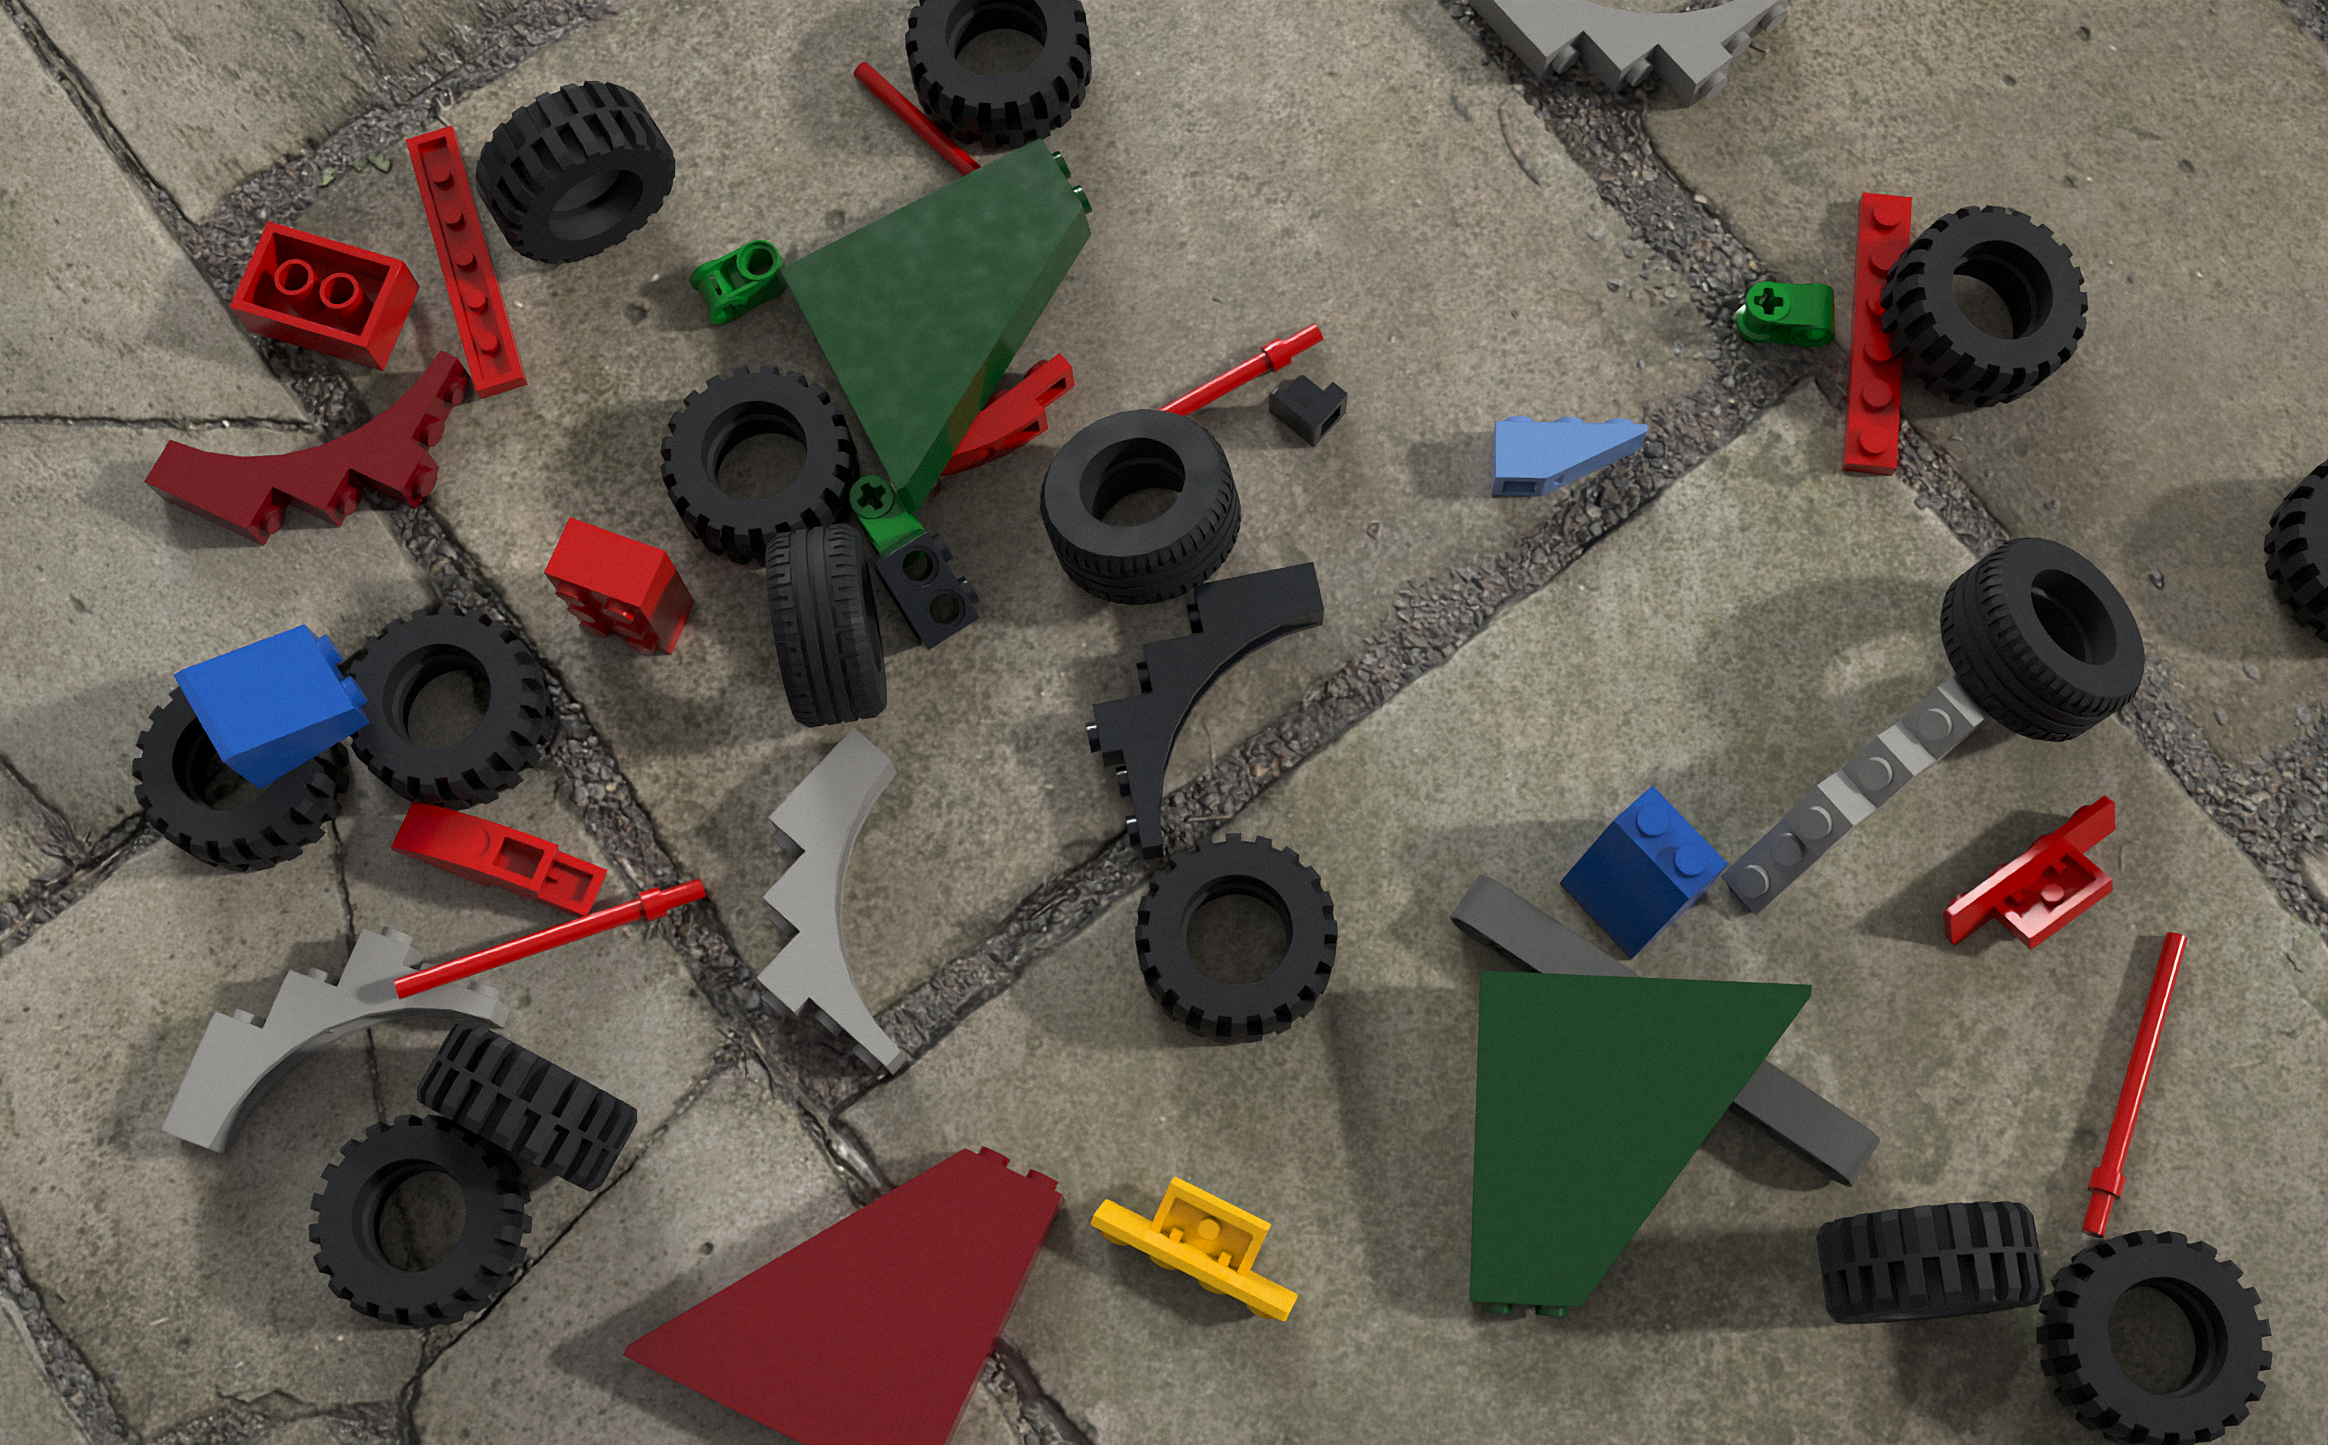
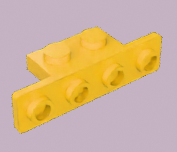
M1176 1176L1170 1182L1153 1221L1111 1200L1105 1199L1094 1213L1090 1222L1093 1227L1101 1230L1103 1237L1110 1242L1121 1246L1131 1245L1149 1254V1258L1156 1265L1168 1270L1179 1269L1197 1278L1198 1283L1204 1289L1218 1295L1228 1294L1246 1303L1247 1308L1259 1317L1265 1319L1276 1318L1285 1322L1297 1300L1298 1295L1295 1292L1251 1271L1271 1224Z

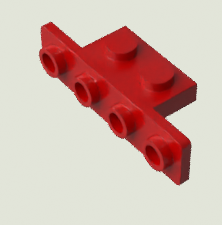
M2105 795L2092 805L2080 807L2074 812L2067 823L2051 834H2044L2038 837L2031 844L2028 851L2010 864L2004 863L1999 865L1992 871L1988 879L1969 893L1964 892L1956 896L1943 912L1946 939L1953 945H1957L1991 919L1995 918L2025 946L2032 950L2113 891L2112 878L2084 856L2083 853L2115 830V802Z

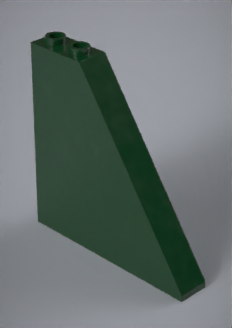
M1041 137L780 269L796 303L909 515L920 508L1091 236L1086 214L1092 212V208L1080 185L1073 188L1070 186L1067 179L1071 178V173L1063 156L1059 151L1051 154Z
M1480 970L1469 1301L1480 1302L1481 1312L1511 1314L1513 1313V1304L1535 1305V1315L1568 1317V1307H1581L1809 1000L1812 985Z

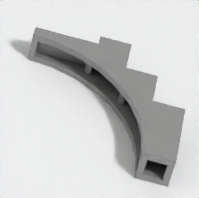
M1468 0L1473 9L1540 81H1543L1555 71L1558 74L1565 72L1580 57L1601 81L1616 94L1629 84L1632 87L1639 85L1653 70L1688 108L1703 97L1706 100H1710L1726 86L1728 82L1726 76L1732 59L1743 53L1750 45L1752 38L1762 30L1769 33L1777 28L1788 14L1786 7L1789 0H1733L1717 7L1683 13H1636L1600 6L1587 0Z
M1957 675L1951 677L1936 687L1899 722L1876 736L1842 769L1816 785L1781 818V821L1731 865L1721 877L1748 908L1757 915L1854 830L1945 755L1982 728L1992 717L1974 701L1959 681Z
M853 727L768 817L778 831L772 837L775 842L793 858H796L800 853L803 854L762 897L772 909L767 918L787 937L790 938L795 931L798 934L760 973L757 980L767 989L761 998L782 1018H785L791 1011L803 1022L818 1007L819 1010L813 1017L835 1037L842 1031H845L858 1044L851 1051L874 1072L882 1065L893 1075L907 1059L876 1024L859 995L846 956L842 925L844 879L855 840L873 804L893 780L897 772L891 759Z
M386 926L383 927L381 934L363 928L341 978L312 967L307 976L289 970L267 1019L240 1009H236L233 1017L214 1011L160 1131L228 1155L247 1119L273 1087L308 1057L341 1038L382 1023L420 1017L467 1018L472 1021L504 1028L511 1008L497 999L500 993L499 990L470 980L467 988L449 983L399 1000L393 980L433 967V965L422 963L425 955L411 946L413 937Z

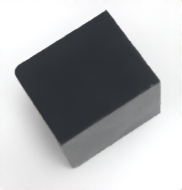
M1300 375L1285 391L1276 387L1270 393L1269 412L1311 446L1315 447L1346 413L1348 393L1334 382L1323 391L1306 376Z

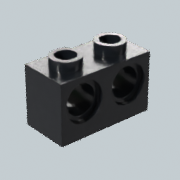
M919 528L868 561L920 645L930 650L980 618L973 605L979 602V598L964 576L959 579L955 578L947 562L953 559V556L940 535L936 533L930 537L926 530ZM913 551L923 552L927 560L926 570L917 578H908L903 571L905 557ZM948 594L953 601L952 613L942 621H934L929 612L932 600L938 595Z

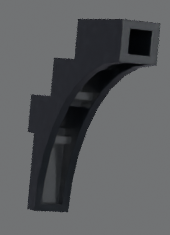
M1313 562L1202 583L1194 588V602L1186 604L1191 633H1201L1143 644L1145 661L1136 663L1141 692L1151 691V693L1093 704L1095 721L1085 723L1091 753L1102 752L1104 767L1125 764V766L1115 767L1121 798L1128 796L1132 798L1135 815L1125 816L1131 847L1141 845L1144 860L1164 856L1160 820L1164 778L1176 740L1197 704L1219 678L1251 653L1284 636L1323 624L1324 607Z

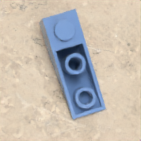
M1512 416L1504 421H1496L1491 439V495L1543 496L1639 451L1647 434V424H1634L1633 421L1625 418H1614L1604 423H1584L1583 420L1575 417H1563L1554 422H1534L1532 418L1526 416Z

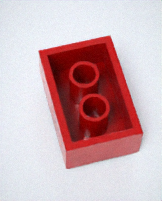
M268 221L229 307L250 332L384 371L420 285L402 260Z
M569 517L544 571V574L556 589L555 594L566 602L568 612L576 616L580 621L579 627L601 638H607L609 633L626 639L625 643L629 647L648 655H653L655 649L672 655L695 603L666 551Z

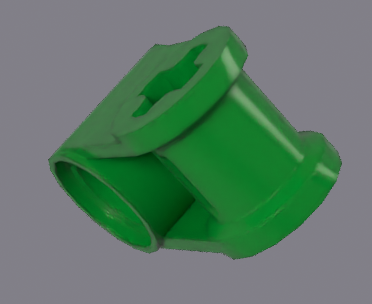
M766 240L750 241L718 259L708 261L697 267L689 277L691 286L696 291L701 292L708 306V319L711 323L717 325L736 320L745 312L777 298L788 287L780 271L781 268L785 267V264L776 247ZM773 265L767 273L754 275L760 266ZM718 289H721V291H722V294H721V295H718V293H717V290H718Z
M1770 281L1759 282L1752 286L1747 293L1745 304L1736 316V328L1743 338L1754 343L1794 344L1807 348L1825 346L1835 339L1834 290L1832 287L1820 283L1788 284ZM1766 293L1765 299L1760 300L1762 295ZM1762 324H1766L1764 329L1759 331Z
M866 475L859 478L853 484L849 493V501L858 524L867 535L876 554H879L917 529L924 530L913 513L908 514L900 497L885 478L878 475ZM873 497L877 502H882L883 506L875 510L871 505H867L866 501ZM913 551L909 553L903 561V569L923 557V552Z

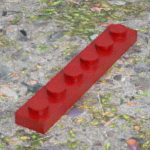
M448 126L406 139L475 391L480 399L528 385L457 134L452 126Z
M1863 192L1859 200L1842 461L1843 471L1892 476L1897 469L1903 359L1901 356L1895 358L1888 345L1893 339L1891 333H1884L1881 316L1888 309L1881 307L1880 300L1882 289L1887 285L1886 276L1891 266L1900 258L1899 256L1910 244L1912 197Z

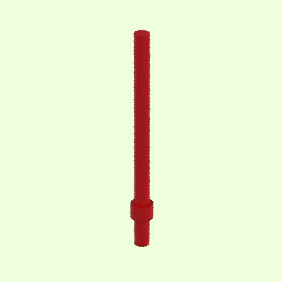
M862 62L856 67L854 77L961 175L965 176L981 168L974 159L867 62Z
M1313 323L1284 340L1276 338L1261 346V353L1157 410L1172 412L1186 417L1265 372L1271 370L1273 373H1276L1292 364V357L1323 341L1322 333L1318 326Z
M700 878L661 891L657 886L639 892V898L394 979L393 982L399 1000L643 918L650 922L668 916L667 910L706 898L704 887Z
M2166 933L2100 1167L2093 1168L2087 1188L2092 1192L2081 1231L2092 1237L2104 1238L2114 1199H2121L2126 1177L2122 1174V1170L2188 940L2187 937L2178 933Z

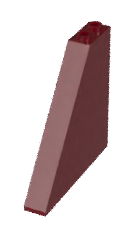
M981 1146L978 1154L964 1148L627 1346L623 1356L803 1445H950L1064 1204L1065 1199L1063 1195L1055 1191L1059 1182L1033 1169H1029L1026 1177L1007 1168L1010 1162L1009 1158L987 1147Z

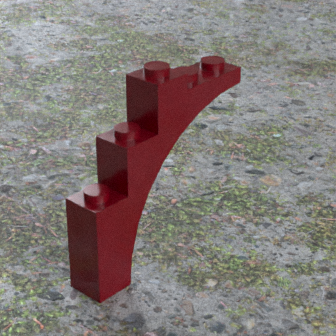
M440 350L419 381L395 404L353 432L323 445L291 453L244 457L206 452L169 440L144 482L163 500L262 546L266 544L270 535L276 533L282 526L286 515L285 510L288 505L294 506L340 528L346 516L351 515L357 509L364 486L416 509L422 497L428 496L433 490L437 481V471L440 468L430 456L428 450L430 447L436 446L442 438L445 421L453 407L459 405L464 400L471 377L457 357Z

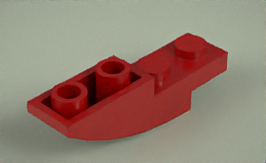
M1060 353L1049 361L1046 359L1034 364L1026 372L1024 380L1011 390L1002 389L994 394L986 403L985 409L983 411L980 410L939 477L970 470L1001 458L1048 430L1044 409L1075 386L1072 366Z
M412 801L391 846V850L482 886L489 888L491 884L577 918L591 913L607 876V869L559 851V845L476 816Z

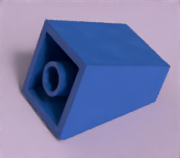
M305 624L190 666L173 675L221 760L259 789H262L370 723L361 706L368 703L366 696L354 678L349 676L344 679L336 666L343 661L337 647L327 634L319 638Z
M1652 785L1610 823L1560 881V885L1632 960L1710 889L1728 863Z

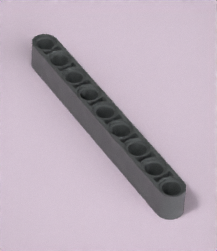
M1479 875L1450 916V920L1458 929L1521 972L1641 977L1501 883L1486 875ZM1765 1059L1727 1109L1825 1176L1847 1187L1853 1186L1880 1143L1878 1136L1869 1128Z

